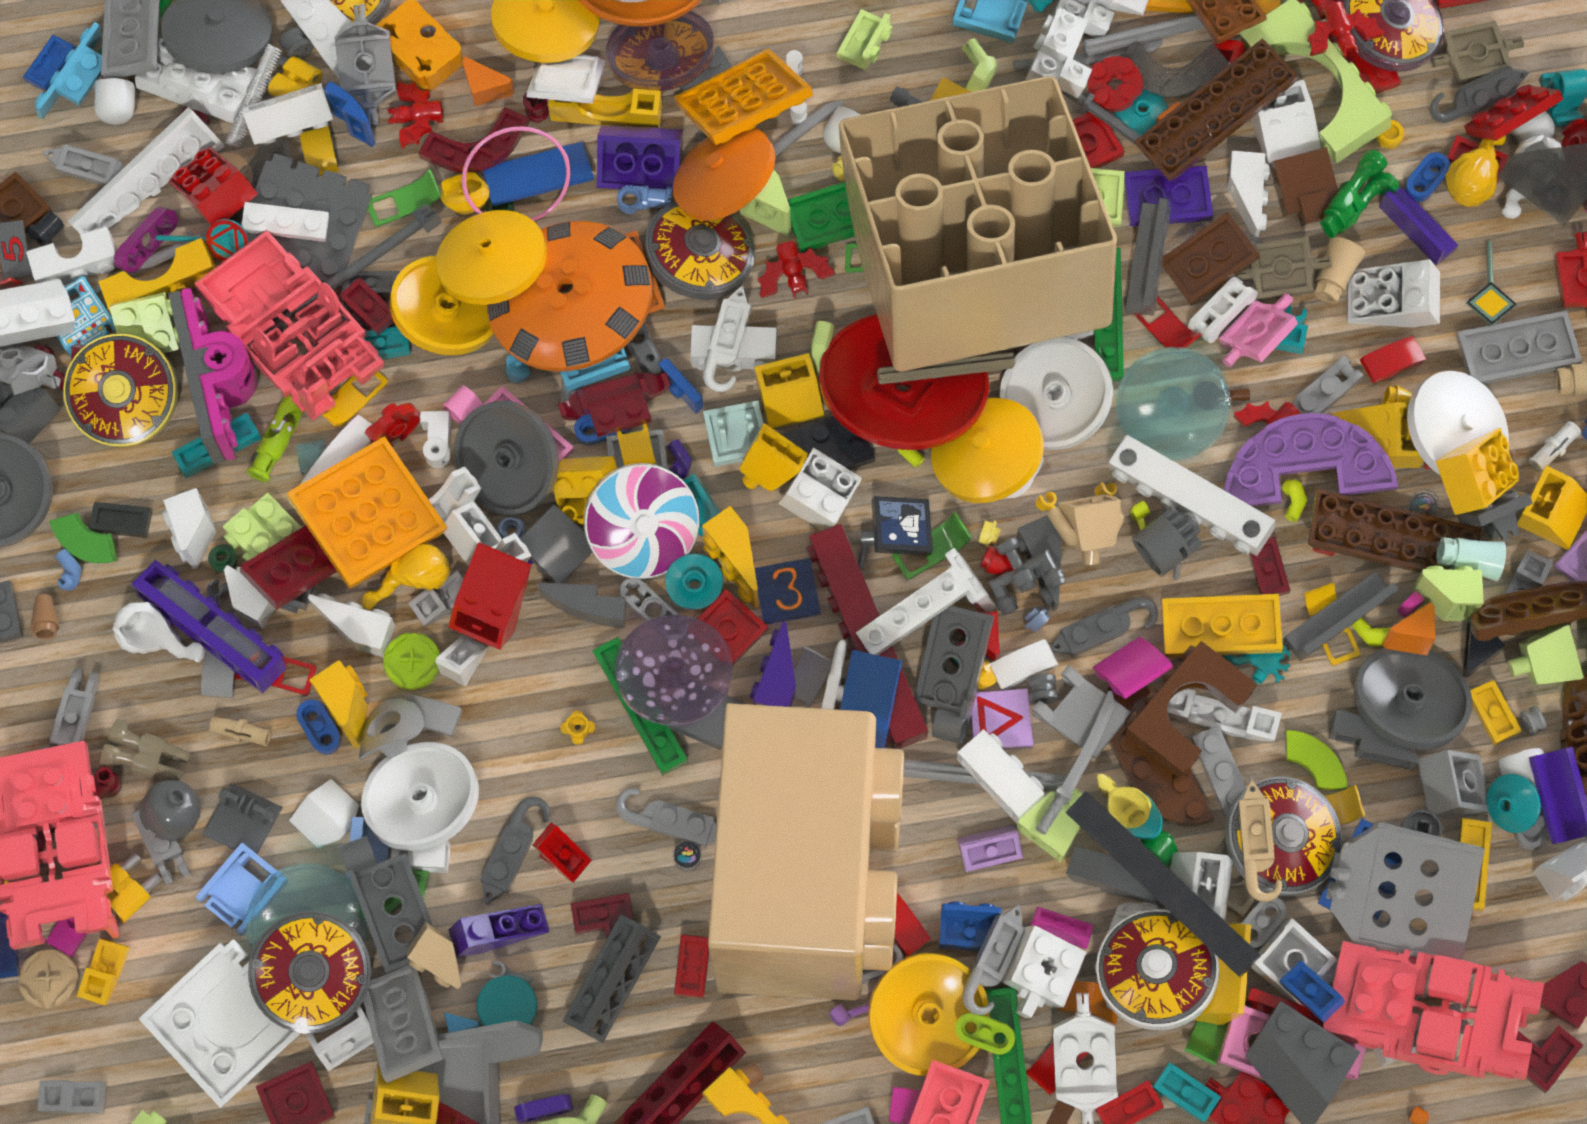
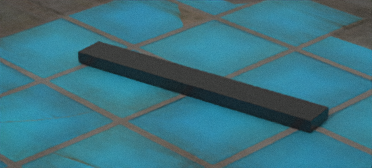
M1087 791L1065 812L1240 978L1261 957L1248 942Z

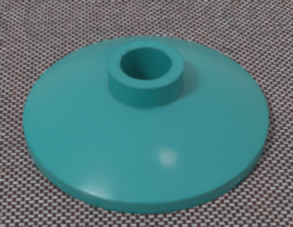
M1143 89L1140 96H1137L1133 101L1131 107L1123 111L1114 112V116L1139 135H1143L1157 123V116L1168 109V106L1159 94ZM1143 107L1146 108L1147 111L1140 112L1138 108Z
M688 554L678 558L671 564L666 573L665 585L667 593L674 603L685 609L697 610L711 605L719 597L723 587V577L719 566L709 557L701 554ZM697 581L700 583V586L697 589H692L689 587L690 583Z
M1505 774L1496 778L1488 789L1486 797L1488 812L1498 827L1510 833H1521L1535 825L1540 815L1541 802L1535 786L1527 778L1518 774ZM1506 801L1510 803V809L1507 807Z

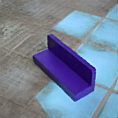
M1402 187L1394 194L1390 191L1384 194L1379 208L1436 266L1457 249L1458 244Z
M1573 747L1529 757L1552 844L1587 837V798Z

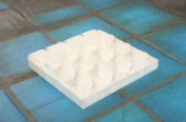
M234 939L226 946L219 943L139 1018L143 1025L220 1108L228 1103L301 1034L276 1025L259 1009L249 987V962L245 966H242L240 963L248 954Z

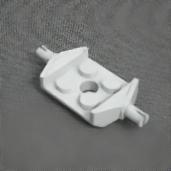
M1076 993L1077 1012H1075V1015L1053 1026L1056 1099L1079 1108L1082 1124H1087V1121H1089V1124H1094L1093 1111H1095V1108L1118 1097L1115 1026L1105 1019L1091 1015V1011H1089V993H1083L1084 1002H1082V994ZM1081 1052L1092 1054L1094 1058L1092 1065L1087 1068L1078 1066L1076 1063L1078 1054Z

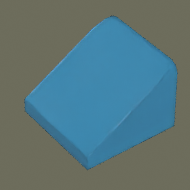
M444 1013L449 1033L481 1027L478 1021Z

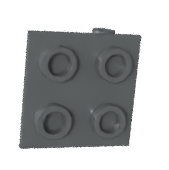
M230 783L228 788L223 787L218 796L221 801L202 835L233 850H236L243 843L258 855L283 807Z

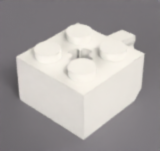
M1035 925L1023 927L1025 928L1024 934L1001 981L1018 990L1017 996L1021 998L1015 1013L1024 1018H1032L1037 1006L1042 1007L1044 1004L1052 1008L1064 1007L1086 955V951Z

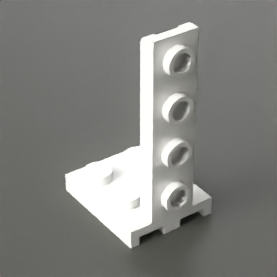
M955 548L945 554L951 563L947 567L948 570L856 632L870 654H881L965 595L977 610L982 607L985 612H991L997 608L968 563Z

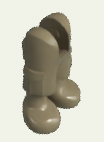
M117 719L110 729L108 741L116 745L136 748L139 752L133 754L113 745L105 744L100 758L99 769L108 767L113 770L116 765L131 766L132 774L153 779L156 777L165 780L181 781L184 773L173 767H168L167 763L169 758L188 763L190 753L167 743V740L162 737L160 738L150 733L140 737L128 729V723L125 720Z

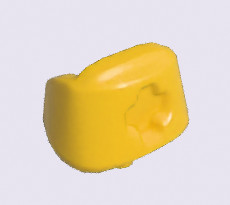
M984 659L980 676L979 690L986 689L997 681L990 662Z

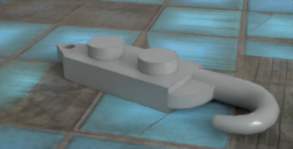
M67 144L60 148L43 151L44 156L56 167L58 173L102 186L108 184L124 168L118 159Z
M635 788L626 789L620 793L616 800V811L626 822L648 828L650 831L675 839L692 842L704 848L708 844L716 842L717 824L714 817L660 800L649 803L642 814L630 811L626 808L625 801L629 796L641 793L639 789Z
M1020 905L1015 906L1003 915L995 916L972 965V972L962 994L963 1003L972 1014L986 1015L994 1007L993 1002H989L985 1007H978L974 1002V994L978 985L992 987L1002 981L1025 931V928L1022 927Z

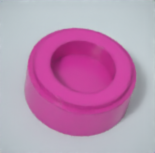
M1415 591L1398 608L1397 612L1403 618H1407L1424 602L1425 597L1418 591Z

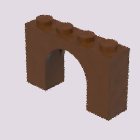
M1202 641L1196 647L1189 646L1181 657L1184 662L1178 669L1173 667L1162 679L1165 682L1163 687L1159 691L1153 689L1144 701L1147 706L1141 713L1136 710L1126 722L1128 728L1125 736L1179 779H1182L1199 759L1202 750L1173 727L1167 711L1169 701L1179 692L1188 689H1199L1210 693L1236 714L1254 693L1257 686L1255 682Z

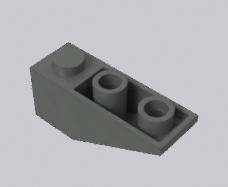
M1048 516L1018 528L1016 537L1020 543L1017 548L1020 555L1025 554L1027 560L1048 549L1056 566L1061 569L1062 539ZM1040 566L1033 570L1041 586L1039 593L1044 604H1050L1054 612L1058 609L1060 586L1051 590L1044 580L1045 573Z

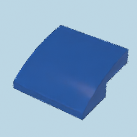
M329 81L324 91L332 115L345 121L350 136L373 147L376 142L364 110L344 89Z

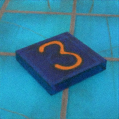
M810 558L754 568L763 622L766 625L821 615Z

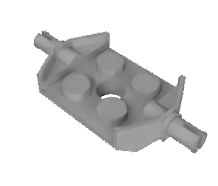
M365 4L353 5L355 21H353L351 26L345 28L334 37L340 87L350 94L360 106H363L366 110L370 126H373V124L379 125L378 106L398 93L395 85L390 44L391 33L384 28L368 23L365 14ZM363 56H368L372 60L370 69L366 71L359 70L357 66L358 60Z
M21 343L0 347V381L10 384L14 395L38 388L41 385H47L54 389L56 386L59 387L60 378L53 376L57 369L54 355Z

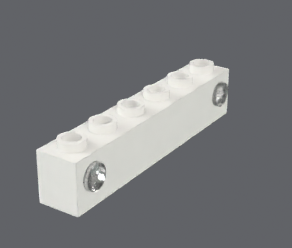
M1126 435L1108 462L1112 472L1111 475L1116 480L1122 483L1127 481L1132 483L1140 494L1148 498L1152 495L1161 500L1160 504L1166 509L1171 507L1181 513L1187 512L1198 526L1202 524L1209 528L1210 534L1217 539L1224 540L1226 538L1235 543L1234 547L1243 554L1249 555V553L1258 556L1275 529V520L1129 435Z

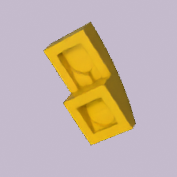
M99 938L91 965L85 969L77 997L104 1006L107 1005L124 967L130 947L108 939Z

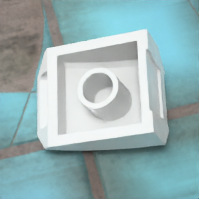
M1291 918L1285 920L1257 951L1261 957L1251 967L1290 1000L1304 1006L1282 987L1279 980L1301 960L1325 982L1330 984L1335 977L1338 960Z

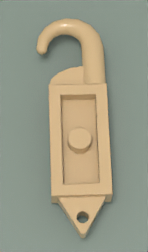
M1250 781L1242 800L1238 801L1245 881L1247 890L1254 899L1261 902H1269L1277 898L1282 890L1281 880H1277L1274 890L1269 893L1262 892L1258 887L1257 872L1270 868L1275 859L1269 798L1266 799L1254 781ZM1250 787H1253L1255 791L1251 792Z

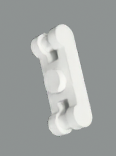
M792 50L786 56V63L800 76L803 73V56L799 51ZM806 102L790 107L791 121L796 126L807 119Z
M1232 277L1191 318L1188 328L1195 333H1201L1204 340L1213 343L1218 338L1220 332L1246 305H1250L1255 301L1258 292L1250 286H1244L1243 281L1239 278ZM1232 295H1239L1236 299L1232 297ZM1209 318L1213 320L1210 325L1205 323Z

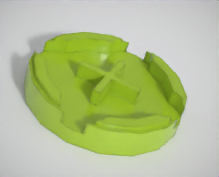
M401 634L394 638L385 649L383 659L384 671L390 681L399 688L407 690L422 689L431 684L439 674L436 659L440 655V651L435 642L425 634Z

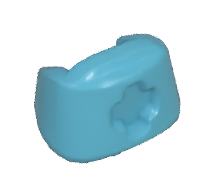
M508 354L505 371L509 380L513 383H520L530 376L528 366Z

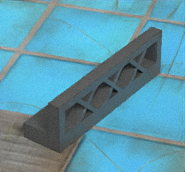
M1160 198L1159 204L1142 203L1125 308L1126 313L1154 316L1171 213L1168 199Z
M1374 572L1291 631L1283 639L1301 662L1393 596L1399 588L1395 583L1387 586L1378 573Z
M620 914L567 1011L563 1022L604 1043L661 936L640 923ZM645 934L648 936V939L643 948L639 950V944ZM629 964H632L629 974L624 977L625 969ZM617 990L615 1000L610 1003L612 993ZM602 1017L603 1022L597 1033L592 1031L598 1019Z

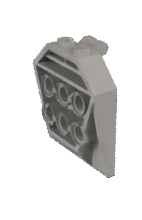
M1377 822L1343 844L1341 853L1335 852L1330 876L1336 879V881H1329L1326 899L1332 900L1330 909L1354 944L1396 952L1398 954H1404V950L1407 949L1411 950L1410 956L1417 957L1418 952L1463 960L1485 848ZM1390 852H1396L1401 856L1402 861L1398 864H1390L1386 861L1385 856ZM1425 860H1434L1439 867L1434 872H1427L1422 868L1421 864ZM1390 881L1396 886V890L1393 893H1384L1379 885L1382 882ZM1420 889H1427L1432 893L1433 897L1428 901H1422L1417 898L1416 892ZM1384 910L1389 913L1391 918L1387 922H1379L1375 919L1374 913ZM1415 918H1421L1427 923V926L1422 930H1416L1411 926L1410 921Z

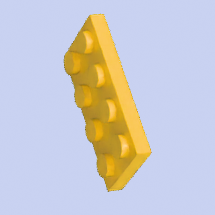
M1279 594L1162 599L1165 657H1182L1190 645L1196 647L1200 641L1204 642L1219 655L1282 653L1283 651Z

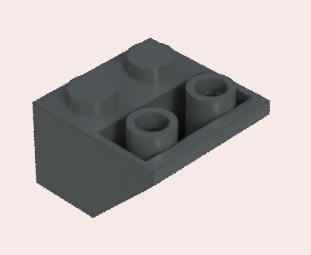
M0 381V433L12 435L30 443L61 408L41 387L14 395L11 385Z

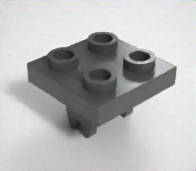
M1517 489L1506 491L1486 508L1458 514L1457 517L1460 523L1483 526L1491 539H1497L1498 533L1503 541H1508L1509 530L1512 536L1519 535L1515 511L1533 504L1529 493L1518 492Z

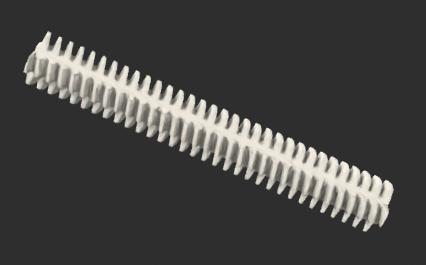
M267 44L266 50H264V56L261 57L263 59L260 60V65L257 66L256 74H254L250 87H248L247 96L244 97V102L241 103L240 111L236 115L235 124H232L234 127H231L232 130L229 131L231 133L228 134V139L225 142L239 150L237 147L241 148L238 145H242L240 141H244L241 137L245 138L242 136L246 135L244 131L247 132L245 128L248 129L243 115V108L258 103L257 100L261 101L258 99L262 98L260 94L263 95L261 91L265 92L262 88L266 89L264 85L267 86L265 82L269 83L266 79L270 80L268 76L271 77L269 73H273L270 70L274 71L271 67H275L273 63L277 64L274 60L278 61L276 57L279 58L277 54L281 55L278 51L282 52L270 44Z

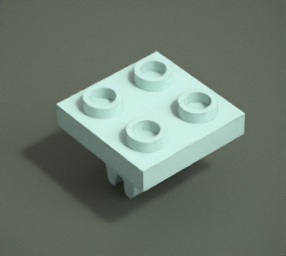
M759 400L703 411L714 467L743 461L747 450L763 424Z

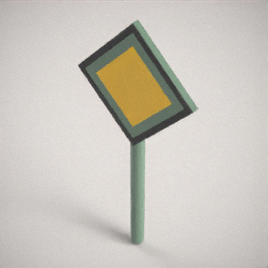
M1487 241L1488 285L1470 298L1466 304L1493 326L1515 308L1517 304L1493 284L1492 241Z

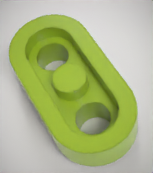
M967 1012L961 1015L956 1022L955 1030L960 1040L991 1053L1005 1054L1012 1049L1015 1043V1033L1009 1025L987 1016ZM974 1022L977 1025V1031L969 1032L966 1029V1024ZM996 1033H1003L1006 1041L1004 1043L996 1042L994 1038Z

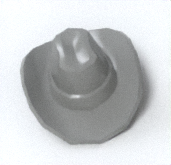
M400 697L385 700L375 707L367 719L362 732L358 759L362 760L378 750L388 758L404 753L408 749V740L417 737L424 726V718L417 705Z

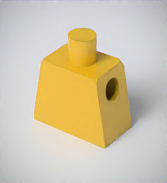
M763 423L739 467L740 472L745 474L742 481L749 489H755L760 485L768 491H774L801 471L808 453Z

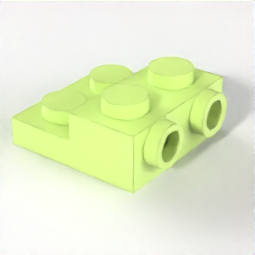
M165 292L109 306L117 334H130L153 343L163 353L179 350L180 344L172 318L173 313L170 299H167Z
M266 493L248 510L243 508L222 526L226 532L223 537L234 549L239 546L245 552L242 557L246 562L302 528L269 493Z

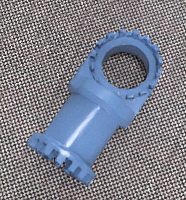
M626 185L618 191V207L626 214H634L639 210H647L648 208H664L671 204L669 198H671L672 187L667 186L666 189L649 188L648 185ZM631 194L636 196L637 202L633 205H626L622 202V198L625 195Z

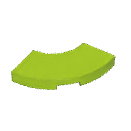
M1286 730V761L1297 763L1307 769L1314 778L1317 790H1345L1348 788L1343 766L1335 753L1326 744L1309 734Z

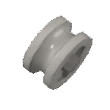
M1536 706L1530 707L1529 712L1522 711L1519 713L1520 721L1530 736L1536 735L1537 730H1546L1545 719Z

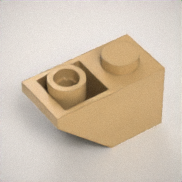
M425 922L406 950L407 958L410 959L408 964L424 973L425 969L435 975L434 980L446 988L452 985L459 989L461 979L451 937Z

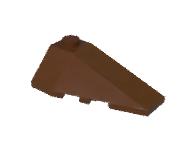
M1585 674L1583 679L1565 681L1562 709L1564 718L1563 728L1560 730L1561 749L1573 747L1585 794H1587V674Z

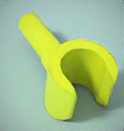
M1144 501L1134 505L1130 511V515L1137 522L1140 531L1146 527V522L1143 518L1150 515V510Z

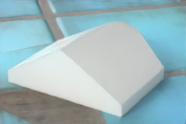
M330 779L306 796L289 821L316 848H321L324 845L341 840L351 830V819L356 817L360 806Z

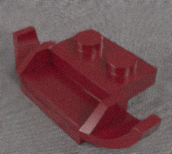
M634 372V374L587 388L582 387L573 393L566 402L558 403L562 418L569 421L578 420L580 417L590 414L598 438L652 422L646 401L665 393L670 387V382L666 372L660 375Z

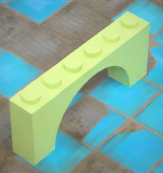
M1288 0L1268 13L1266 21L1240 32V41H1242L1246 50L1263 38L1279 56H1305L1323 64L1333 73L1341 87L1343 98L1336 116L1328 126L1319 132L1322 148L1327 147L1329 156L1335 164L1391 128L1392 112L1385 102H1379L1375 97L1376 93L1369 82L1364 83L1361 80L1358 69L1352 62L1348 63L1344 59L1341 49L1336 42L1331 43L1328 39V49L1325 53L1310 56L1311 46L1307 39L1308 36L1315 32V22L1304 3L1299 4L1297 0Z

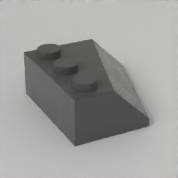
M1280 1001L1273 1009L1245 1057L1301 1124H1315L1329 1105L1360 1051Z

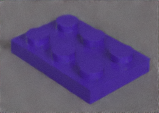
M1207 166L1190 167L1181 176L1170 182L1158 169L1125 172L1124 187L1129 227L1139 226L1142 203L1159 204L1160 198L1169 200L1171 207L1169 224L1212 221L1213 209Z

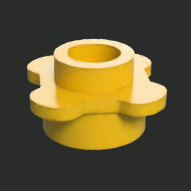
M576 710L572 712V715L567 718L566 722L560 725V730L563 734L569 735L575 745H580L589 733L595 731V724L593 721H588L582 711ZM579 725L581 728L576 730L575 726Z

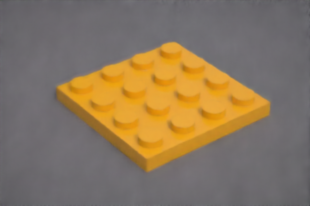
M768 48L674 96L677 106L715 145L730 141L733 136L743 131L754 129L757 124L768 118L771 119L779 116L782 111L792 106L801 105L806 99L813 96V92L809 84Z
M385 436L287 492V498L349 589L390 566L416 546L427 544L444 534L448 528Z

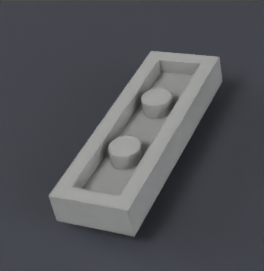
M1219 726L1196 734L1190 739L1194 745L1202 750L1199 760L1225 819H1227L1233 802L1246 789V786Z

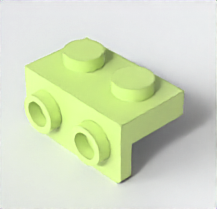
M861 9L837 52V58L867 70L870 63H875L881 51L879 46L882 41H887L893 29V26L890 25V15L885 13L883 18H880Z

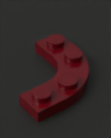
M504 107L487 136L509 127H528L530 123L529 117ZM430 131L418 152L419 158L449 171L462 173L469 154L484 138L477 142L461 143ZM525 131L503 133L487 141L472 157L467 172L484 171L504 161L514 151Z

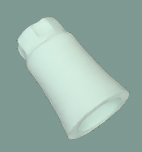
M1443 537L1437 549V564L1449 566L1450 569L1454 570L1457 567L1469 566L1473 570H1482L1483 577L1498 581L1505 565L1506 545L1504 541H1477Z

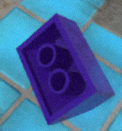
M601 125L597 135V188L621 189L626 185H648L649 188L666 189L667 186H671V191L673 192L674 178L682 163L683 129Z

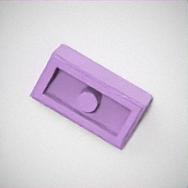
M1014 825L957 838L966 872L1023 858L1018 830Z

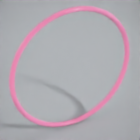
M509 127L488 135L473 148L463 167L462 188L471 208L477 214L483 213L470 199L466 187L467 169L476 151L487 141L500 134L512 131H529L542 135L553 142L560 150L566 165V180L560 196L546 211L531 219L537 221L555 209L563 199L570 181L569 160L560 143L549 134L531 127Z

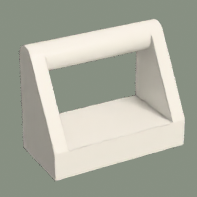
M361 1006L356 1011L359 1018L318 1043L313 1033L305 1034L328 1072L374 1043L368 1017Z

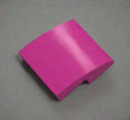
M1139 636L1092 668L1098 678L1109 683L1115 694L1126 699L1169 671L1173 666L1156 647Z

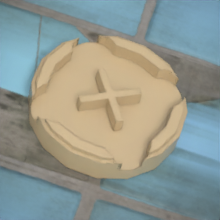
M60 950L37 951L28 957L21 966L18 975V986L25 1000L39 1009L51 1010L62 1007L72 999L78 989L80 979L78 967L70 956Z

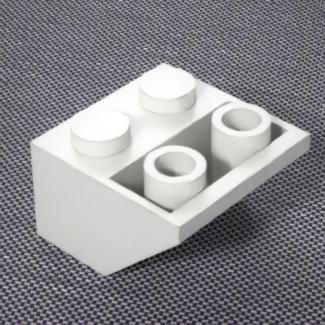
M813 448L806 458L801 471L793 478L778 504L823 531L837 523L862 478Z
M197 488L163 500L166 510L162 511L168 528L170 527L173 534L171 540L175 551L179 553L182 562L188 561L192 569L198 568L216 534L208 507Z
M1204 852L1173 853L1171 871L1225 920L1233 860L1227 855Z

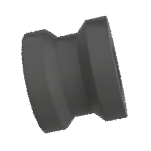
M299 27L289 29L279 39L280 46L288 51L287 55L289 58L296 56L303 60L313 51L312 43L304 38L305 34Z
M1037 674L1027 678V685L1031 688V693L1028 696L1031 704H1037L1039 700L1044 704L1053 703L1058 700V693L1054 691L1056 676L1052 674Z

